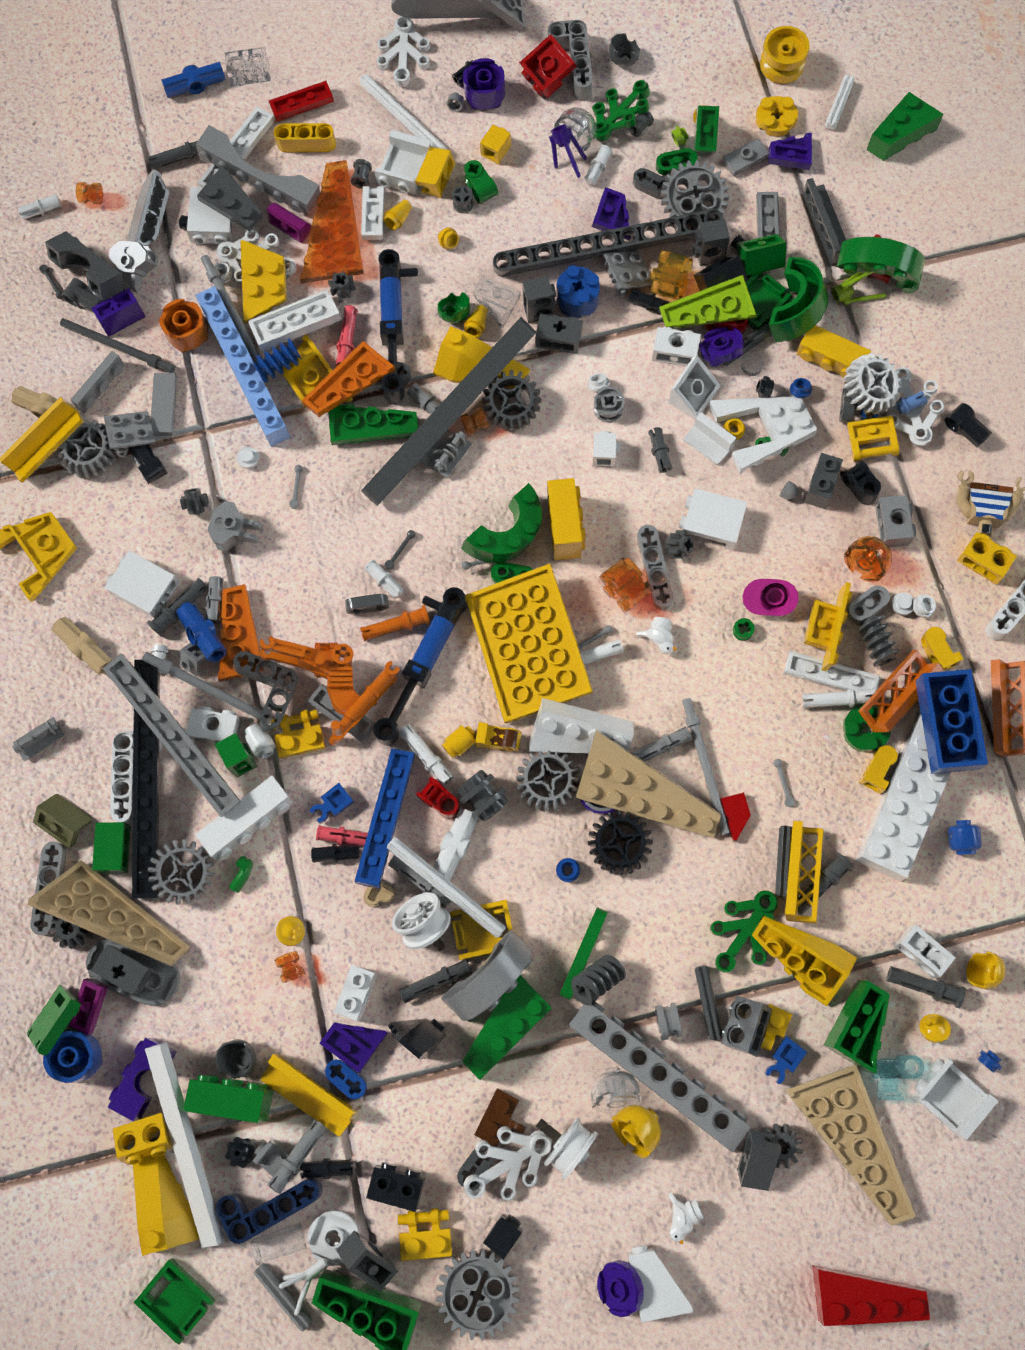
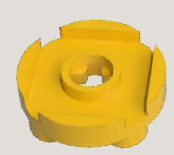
M764 97L756 111V125L759 129L765 130V134L769 136H784L795 127L798 119V110L791 97ZM779 114L781 116L779 119H776V117L772 115Z

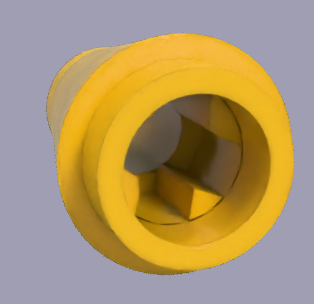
M404 199L386 211L383 218L385 225L391 230L400 229L412 210L411 203Z
M477 305L464 323V331L476 338H479L485 331L488 312L485 306Z

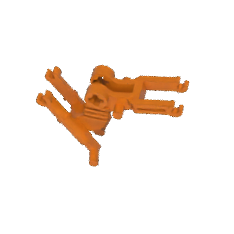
M272 636L269 637L270 644L268 645L264 643L263 639L260 640V656L263 660H273L304 668L314 673V676L317 678L323 677L327 679V692L331 704L337 713L343 715V719L340 722L334 720L331 723V728L333 729V734L329 738L331 745H336L372 706L377 705V701L387 689L397 681L396 676L400 668L395 667V670H390L392 661L386 663L385 669L370 686H366V690L360 696L353 687V650L349 645L344 643L337 644L332 651L323 652L308 646L276 639Z

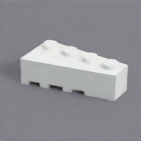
M542 698L530 736L529 751L548 752L549 750L550 752L558 751L562 753H589L596 729L628 751L634 736L633 721Z

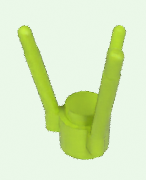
M873 271L856 273L842 283L832 287V295L837 303L843 302L844 306L854 302L885 298L887 295L883 293L851 298L854 294L853 284L874 273Z

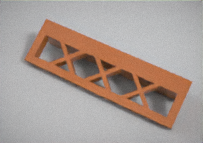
M912 650L858 712L874 733L890 732L918 700L916 680L923 673L943 672L944 669L939 663L927 664L918 650ZM913 660L920 667L916 673H911ZM905 675L904 686L898 688V677ZM887 690H891V701L884 703V693ZM873 705L877 706V717L875 719L868 712Z
M1000 659L991 660L994 752L1003 757L1025 755V661L1005 663ZM1020 668V677L1015 682H1012L1009 679V669ZM1015 689H1018L1021 692V699L1014 705L1010 702V695ZM1016 712H1019L1022 715V722L1015 728L1011 725V718ZM1017 735H1020L1023 738L1024 748L1012 750V740Z

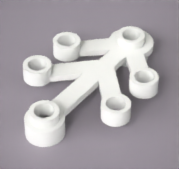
M399 16L394 24V30L386 37L378 40V50L385 54L377 57L376 61L377 67L380 70H386L389 68V61L399 54V65L393 73L394 81L399 87H406L411 80L410 72L407 69V53L417 61L419 69H428L430 66L429 58L420 52L426 53L430 50V41L414 30V23L410 18ZM408 36L418 43L419 51L408 42ZM400 37L399 42L390 49V43Z
M252 229L250 232L247 230L245 236L234 243L225 241L217 248V257L220 261L229 263L234 272V278L239 284H242V279H238V276L242 274V270L236 259L241 260L240 240L252 244L257 243L259 234L255 229ZM252 233H255V237L253 239H249V236ZM270 233L265 237V241L257 246L266 250L276 248L279 245V239L274 233ZM275 238V242L270 244V239ZM226 249H230L228 254H224ZM285 258V264L290 263V267L286 269V277H292L297 272V265L291 258Z
M899 367L895 371L906 373L905 377L901 378L898 376L899 379L903 380L899 385L903 388L902 392L905 399L913 395L910 386L912 376L908 368ZM928 380L924 383L923 397L926 396L927 403L938 389L937 383L934 380ZM933 385L935 388L928 390L927 386ZM941 400L931 402L930 413L923 423L920 414L926 405L910 410L907 415L905 413L901 414L910 418L913 426L899 421L898 415L894 413L887 416L893 415V418L896 419L894 423L895 429L908 434L910 441L914 445L924 446L931 441L932 430L930 428L937 416L944 410V404ZM896 404L890 408L891 410L899 413ZM940 405L941 408L939 410H934L933 406ZM920 431L925 433L923 437H918L916 434Z
M503 1126L497 1131L499 1141L502 1144L512 1142L523 1145V1148L513 1151L490 1146L486 1140L478 1141L475 1145V1151L480 1158L491 1157L501 1159L502 1161L479 1176H468L464 1181L466 1194L472 1199L480 1198L485 1192V1185L508 1171L506 1182L500 1186L499 1192L504 1200H512L516 1195L515 1186L522 1161L530 1157L528 1169L522 1172L521 1179L526 1186L532 1187L538 1180L537 1171L541 1156L549 1153L552 1148V1140L540 1130L534 1131L529 1136L512 1132L509 1127ZM504 1132H509V1136L506 1139L501 1138ZM537 1140H543L540 1146H535ZM482 1146H487V1150L485 1152H479V1149ZM532 1174L533 1178L530 1181H526V1176ZM477 1181L478 1184L476 1187H469L471 1182ZM507 1188L512 1189L510 1194L504 1195V1191Z

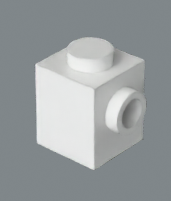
M610 431L594 432L593 466L615 467L616 455H620V442L616 441L617 433H611Z

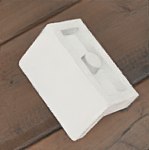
M700 412L695 418L694 426L685 435L683 441L712 463L719 465L733 449L736 437Z

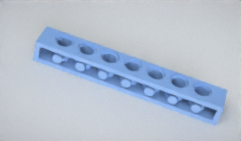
M213 286L196 294L195 296L270 446L272 447L291 438L216 287Z

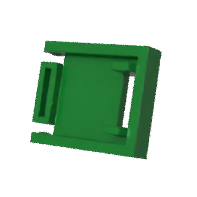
M763 272L753 274L745 282L757 318L748 319L747 325L753 330H757L771 319L774 307L787 304L793 296L788 292L781 298L785 294L786 288L768 274L761 281L758 280L763 275Z
M60 984L27 1032L31 1043L37 1052L43 1056L51 1051L82 1005L69 989Z
M171 1258L133 1303L175 1343L180 1345L184 1337L178 1331L180 1330L187 1336L209 1310L202 1301L204 1300L208 1305L212 1306L216 1300ZM164 1276L169 1282H172L156 1300L150 1292Z

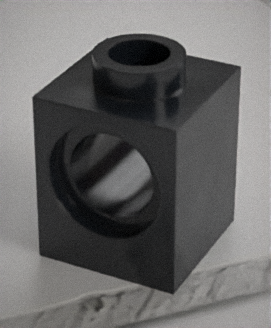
M502 1214L484 1239L483 1244L504 1260L522 1234L523 1230L519 1227L521 1222L511 1214L507 1217Z

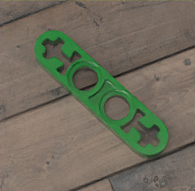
M599 907L596 908L560 991V996L571 1000L573 995L571 987L572 978L584 970L608 911Z

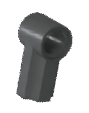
M73 278L61 294L63 299L75 307L80 305L93 312L92 307L103 302L92 294L88 286L78 278Z

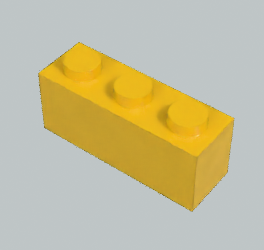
M815 325L804 335L796 355L805 361H811L820 365L824 370L833 371L844 378L847 375L845 371L851 362L862 355L870 354L871 350Z

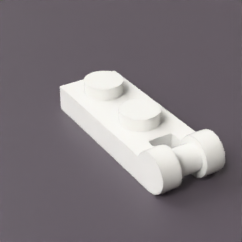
M363 186L362 240H383L384 186H377V188Z

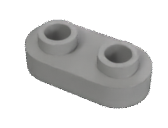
M879 585L868 589L849 605L847 609L849 619L858 623L863 619L874 616L888 604L890 600L888 590ZM873 597H878L880 602H875ZM855 610H860L862 615H857Z

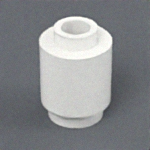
M255 723L244 731L246 735L245 740L256 758L266 759L274 754L276 744L269 732L264 731L260 727V723Z

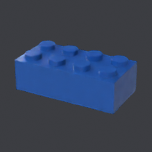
M972 670L923 673L916 680V687L931 774L982 769L988 765Z

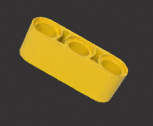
M283 123L277 125L273 131L278 149L285 153L331 152L337 145L333 127L327 123Z

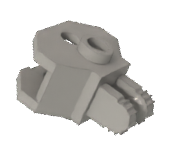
M119 241L109 251V258L122 274L123 291L130 287L133 292L140 291L143 277H147V273L158 264L156 253L150 247L142 246L139 242Z
M224 501L213 510L208 532L217 549L227 552L238 543L243 544V541L257 543L259 537L246 533L247 529L261 531L263 525L246 519L244 515H240L234 502Z

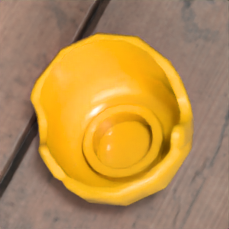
M986 951L984 954H973L966 968V976L970 984L986 990L998 987L1002 983L1006 972L1004 960L996 953Z

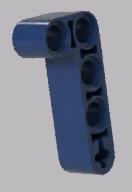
M316 1178L306 1179L250 1212L243 1198L236 1193H231L218 1201L216 1211L230 1241L235 1244H241L317 1201L323 1193V1187ZM307 1186L314 1187L315 1191L312 1193V1196L309 1194L300 1199L298 1194L307 1190ZM284 1197L292 1200L293 1207L291 1211L283 1209L281 1202ZM228 1199L235 1203L234 1213L227 1212L225 1208V1203ZM261 1210L269 1213L270 1221L268 1224H263L259 1220ZM238 1223L245 1225L247 1229L245 1237L237 1234L236 1227Z

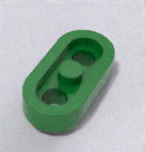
M690 148L661 153L656 159V170L659 174L666 176L667 174L671 175L672 168L678 171L680 163L686 167L687 163H684L685 161H690L691 165L694 166L698 159L697 153Z
M499 562L492 567L491 578L496 584L533 569L525 565ZM500 570H505L506 574L499 575L498 572Z

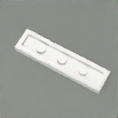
M793 651L788 653L783 672L784 675L841 691L853 688V691L875 689L876 692L881 676L839 664L831 666L825 672L821 670L823 660Z

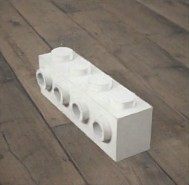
M272 775L240 799L241 803L225 816H218L195 834L214 860L226 859L239 844L247 843L252 838L251 835L257 830L266 828L275 816L282 815L289 810L293 801Z

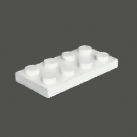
M325 290L249 320L248 323L262 352L272 349L273 346L280 345V342H287L288 338L294 340L297 337L312 333L317 329L332 325L342 319L329 291Z

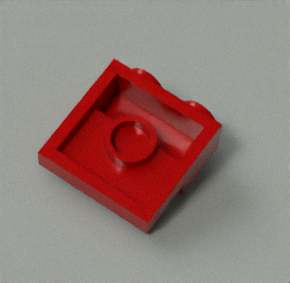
M551 34L519 62L523 68L521 73L528 82L532 80L535 83L532 87L540 97L544 94L546 98L563 85L561 80L577 67L575 62Z

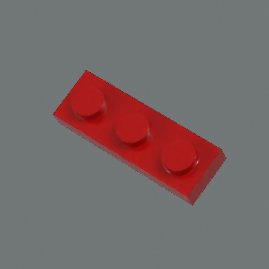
M323 81L268 101L275 120L278 122L333 103L334 98L327 81Z

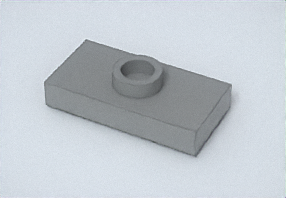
M757 138L723 156L722 162L734 177L768 159L769 152L760 139Z

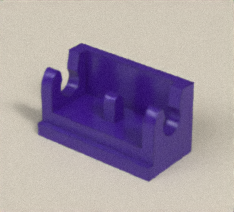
M130 288L91 308L108 337L146 317Z

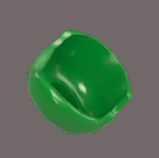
M464 292L460 296L450 293L437 304L439 317L448 323L463 322L470 312V298Z

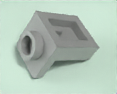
M189 643L180 650V665L185 671L190 672L195 677L200 674V666L208 660L197 645Z
M270 1140L268 1143L263 1141L254 1152L257 1156L253 1159V1162L260 1164L273 1177L281 1166L280 1162L286 1159L289 1153L275 1140Z

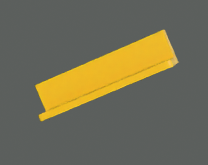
M60 397L0 457V462L15 472L18 480L23 483L83 423L78 410Z
M273 1054L267 1062L270 1065L260 1080L268 1084L270 1088L313 1119L322 1123L331 1132L341 1136L357 1113V1110L279 1054Z

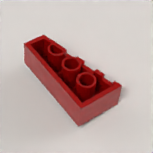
M812 1265L818 1321L823 1326L930 1320L927 1291L918 1286Z

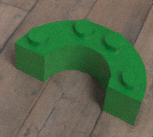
M856 237L842 242L836 267L843 269L848 274L864 271L887 274L896 280V287L902 288L906 293H915L920 286L925 257L916 248L896 240L880 237Z
M789 257L784 275L790 292H798V294L791 302L783 306L774 307L769 327L775 342L792 341L794 338L805 334L821 321L828 307V292L821 271L813 262L800 257Z
M528 483L513 496L508 507L513 513L514 518L513 528L504 532H494L481 525L465 539L461 549L471 557L489 563L506 562L520 556L532 543L542 521L541 503L534 488Z

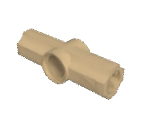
M22 386L14 389L11 399L14 405L31 411L38 418L57 401L55 397L45 392L39 394Z
M65 616L58 619L53 624L51 630L68 645L67 648L81 661H85L95 673L100 676L106 673L103 668L112 659L98 647V644L84 631L79 630L69 618Z

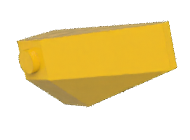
M450 326L441 343L433 374L450 382L460 383L493 347L469 333ZM513 359L502 370L506 376H509L510 370L514 371V376H517L518 372L521 371L523 379L530 372L529 368ZM508 385L504 388H515V385Z
M763 916L752 934L772 957H776L785 966V972L788 975L792 974L800 982L799 987L806 994L825 1006H828L847 979L857 957L834 943Z
M165 1155L158 1157L147 1156L142 1158L141 1162L133 1164L137 1229L142 1256L199 1239L190 1204L183 1193L184 1190L181 1184H178L171 1171L172 1168Z

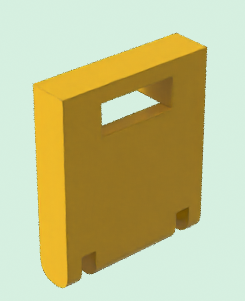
M507 900L479 905L494 918L495 915L505 914L508 932L512 929ZM459 909L450 912L451 917L461 916V920L452 921L457 951L465 949L468 951V953L458 955L459 960L491 954L494 946L502 938L493 936L463 910Z

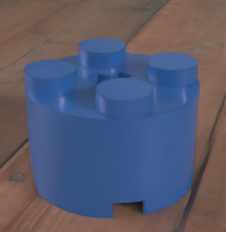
M575 265L569 266L559 276L556 284V300L560 311L567 317H575L577 319L587 314L588 316L591 315L599 303V277L587 268Z
M65 1031L61 1034L51 1051L43 1056L44 1068L51 1078L63 1083L85 1081L92 1077L102 1065L101 1046L91 1034L87 1035L80 1031ZM75 1053L74 1061H71L70 1058L73 1057Z

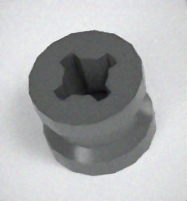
M464 185L458 186L453 190L454 209L459 213L471 211L474 206L472 190Z

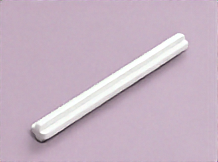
M368 74L360 77V85L415 136L431 140V146L434 148L447 149Z
M394 837L389 842L387 849L488 932L496 938L503 934L506 928L502 923L399 839Z

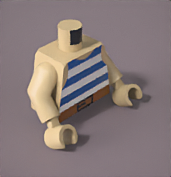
M970 470L968 478L964 480V471H960L957 478L961 481V485L958 486L956 504L962 515L966 517L967 524L979 526L978 533L991 537L993 528H999L1004 522H1008L1018 511L1024 497L1023 491H1025V487L1019 486L1022 478L1016 479L1015 486L1017 490L1013 491L1014 487L973 482L975 476Z

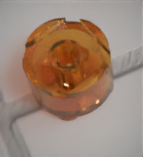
M623 557L599 576L605 585L603 587L604 592L610 598L615 597L617 605L624 613L652 593L649 582H643L641 577L643 573L629 558L625 559Z

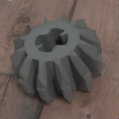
M60 918L59 920H51L53 924H56L55 928L49 930L50 933L56 934L52 940L56 943L60 942L59 946L61 948L68 946L70 949H75L77 944L85 945L83 937H91V934L86 929ZM70 925L74 927L73 932L68 929Z
M774 1123V1133L768 1128L764 1129V1132L775 1135L774 1141L766 1140L767 1142L779 1144L777 1141L780 1139L786 1142L787 1145L786 1148L783 1147L785 1151L780 1152L776 1168H779L781 1161L784 1168H789L788 1159L796 1164L798 1159L794 1156V1153L803 1154V1150L796 1148V1145L802 1144L803 1140L800 1138L793 1139L798 1131L792 1129L788 1133V1124H783L780 1131L779 1125Z

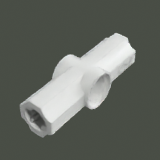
M460 808L451 830L446 833L442 841L441 852L433 867L449 881H451L460 859L462 860L470 844L469 839L479 819L478 816L474 818L471 811Z

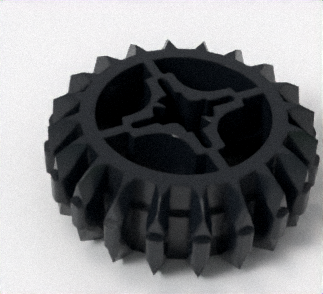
M620 810L617 811V818H614L612 812L607 814L608 821L603 816L599 817L602 826L598 823L593 824V828L598 832L590 831L589 836L595 840L588 841V846L595 847L589 851V854H598V857L594 859V863L597 864L602 860L604 863L601 866V870L604 871L607 865L611 866L609 873L612 875L615 868H619L620 876H623L624 868H627L628 873L632 874V865L640 870L642 866L638 860L646 863L648 858L643 853L651 854L652 852L650 848L645 847L653 844V840L645 839V837L651 835V831H642L647 825L646 822L638 825L639 816L636 815L631 820L629 819L631 813L627 812L624 818ZM618 825H626L633 829L636 834H624ZM611 827L612 840L601 845V835L607 828ZM617 835L621 841H627V843H624V850L619 845H613L617 841ZM639 840V852L630 859L628 846ZM604 852H617L623 862L610 859Z

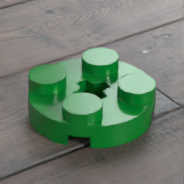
M862 706L852 709L843 721L844 738L848 745L859 752L877 751L880 747L884 746L890 738L891 731L872 732V734L867 732L864 734L861 724L867 725V722L858 712ZM872 706L868 712L875 719L877 717V707Z

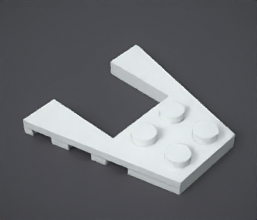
M795 396L710 400L709 408L716 423L758 412L771 439V442L733 451L732 458L739 474L744 473L745 469L753 465L755 467L763 463L764 459L772 455L777 456L782 453L783 449L789 446L794 447L815 436L817 428L802 398Z

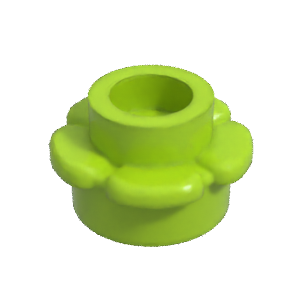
M675 126L676 129L671 131L672 138L678 147L682 144L685 146L686 140L689 139L684 127Z

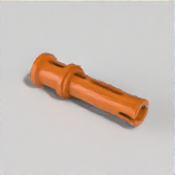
M422 605L420 609L410 612L407 610L403 611L401 616L366 627H360L364 641L402 629L411 631L413 627L422 624L430 625L431 621L426 606Z

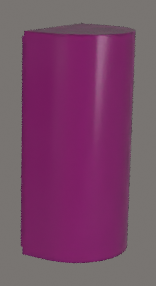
M272 203L267 208L268 220L271 225L298 242H304L311 230V225L277 203Z
M83 979L77 996L78 1001L82 1005L76 1016H73L69 1022V1027L87 1035L94 1033L109 985L97 979Z

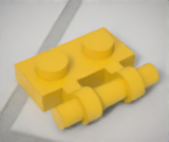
M317 709L312 711L302 710L299 714L291 716L284 715L279 727H282L283 733L274 735L280 759L326 748L321 725H311V720L319 718ZM303 722L304 728L291 731L290 725Z
M431 1208L428 1212L416 1213L408 1211V1214H398V1225L408 1224L409 1232L399 1233L401 1261L453 1255L451 1228L440 1229V1221L450 1220L449 1210ZM431 1222V1230L418 1231L417 1223Z

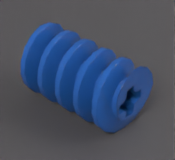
M290 338L287 339V347L280 342V350L273 346L272 355L264 351V359L256 355L257 363L252 361L265 383L269 381L268 374L274 379L276 378V370L282 375L284 374L283 366L291 370V362L298 366V358L302 360Z

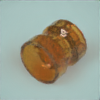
M78 182L76 185L78 203L87 204L92 202L93 204L101 205L103 202V187L101 183L93 182L92 184H87L86 182Z
M482 408L474 410L472 414L466 413L460 416L468 436L475 434L479 429L485 430L489 428L487 417Z
M297 951L284 954L274 960L276 967L282 969L280 975L282 983L296 980L306 974L304 968L297 963L300 959Z

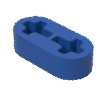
M332 1060L327 1064L325 1068L327 1079L347 1097L358 1099L365 1095L367 1083L354 1069L342 1060ZM333 1065L342 1066L340 1071L346 1076L344 1079L340 1076H332L333 1070L331 1068ZM348 1079L353 1083L358 1081L361 1083L359 1086L361 1089L360 1093L354 1092L352 1094L350 1092L352 1087L347 1083Z

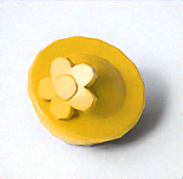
M286 916L278 922L276 935L282 944L295 946L303 940L305 927L299 918Z
M928 1014L920 1020V1032L929 1042L940 1043L949 1038L951 1027L944 1017L937 1014Z

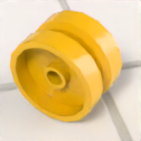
M780 26L767 34L760 59V69L766 78L772 82L785 84L797 80L802 75L810 49L809 39L806 34L792 26Z

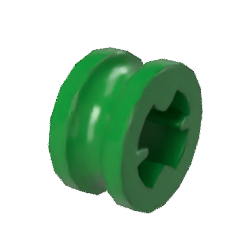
M747 618L737 620L733 627L734 637L740 641L749 640L755 630L753 622ZM744 625H746L748 627L747 631L750 632H744V634H741L739 632L740 628H738V626L743 627Z

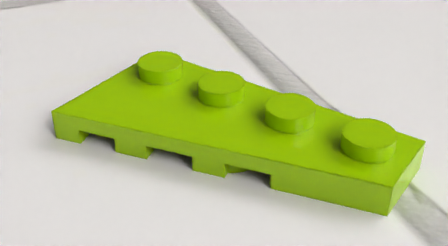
M743 275L659 307L665 327L673 329L757 318Z

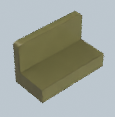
M55 794L39 804L33 819L35 825L68 848L76 844L79 831L92 821L90 816L59 794Z

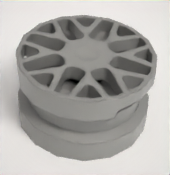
M614 387L600 389L594 397L593 411L595 416L603 422L611 423L617 421L622 416L625 399L623 394Z
M671 1003L670 1007L655 1006L661 1041L668 1040L671 1036L682 1037L676 1004Z

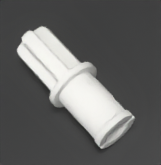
M601 145L596 157L591 160V166L585 176L587 184H596L601 172L605 171L606 163L612 154V149L609 146Z
M57 194L41 200L37 198L35 199L36 202L19 207L18 212L22 219H27L39 214L43 216L45 212L61 208L62 205Z
M371 560L365 566V571L377 581V586H382L393 598H399L404 592L403 588L391 577V573L386 572L375 560Z

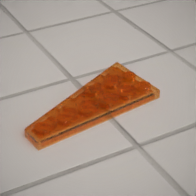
M347 160L330 162L325 165L321 193L317 200L316 214H314L309 235L308 250L303 262V272L300 275L301 284L333 279V273H342V271L347 276L364 274Z

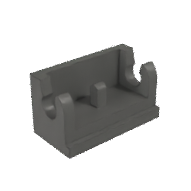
M749 1128L737 1168L741 1187L769 1191L780 1156L781 1146L766 1140L774 1141L775 1135Z

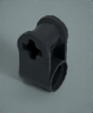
M858 460L855 466L840 472L842 481L853 492L860 503L871 505L876 501L881 490V483L863 460ZM865 489H870L873 493H867Z

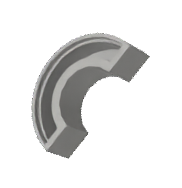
M511 929L494 946L492 953L479 969L467 979L461 982L458 981L441 997V1000L462 1021H473L486 1009L488 1011L494 1009L500 1001L499 998L505 992L510 993L517 986L518 982L516 979L533 961L531 958L532 950Z

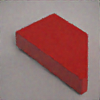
M744 792L721 798L733 842L737 841L751 816Z

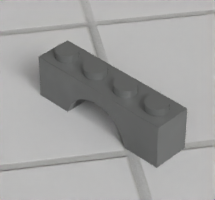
M65 231L45 241L48 257L61 269L80 268L88 271L86 278L89 291L101 301H105L123 291V277L120 271L109 265L104 258L96 255L91 248H87L77 237H73Z

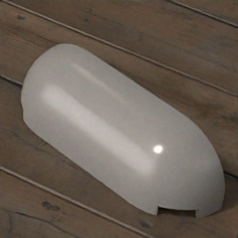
M155 169L147 176L140 190L127 241L139 242L142 246L150 245L158 237L169 196V189H166L161 179L162 175Z

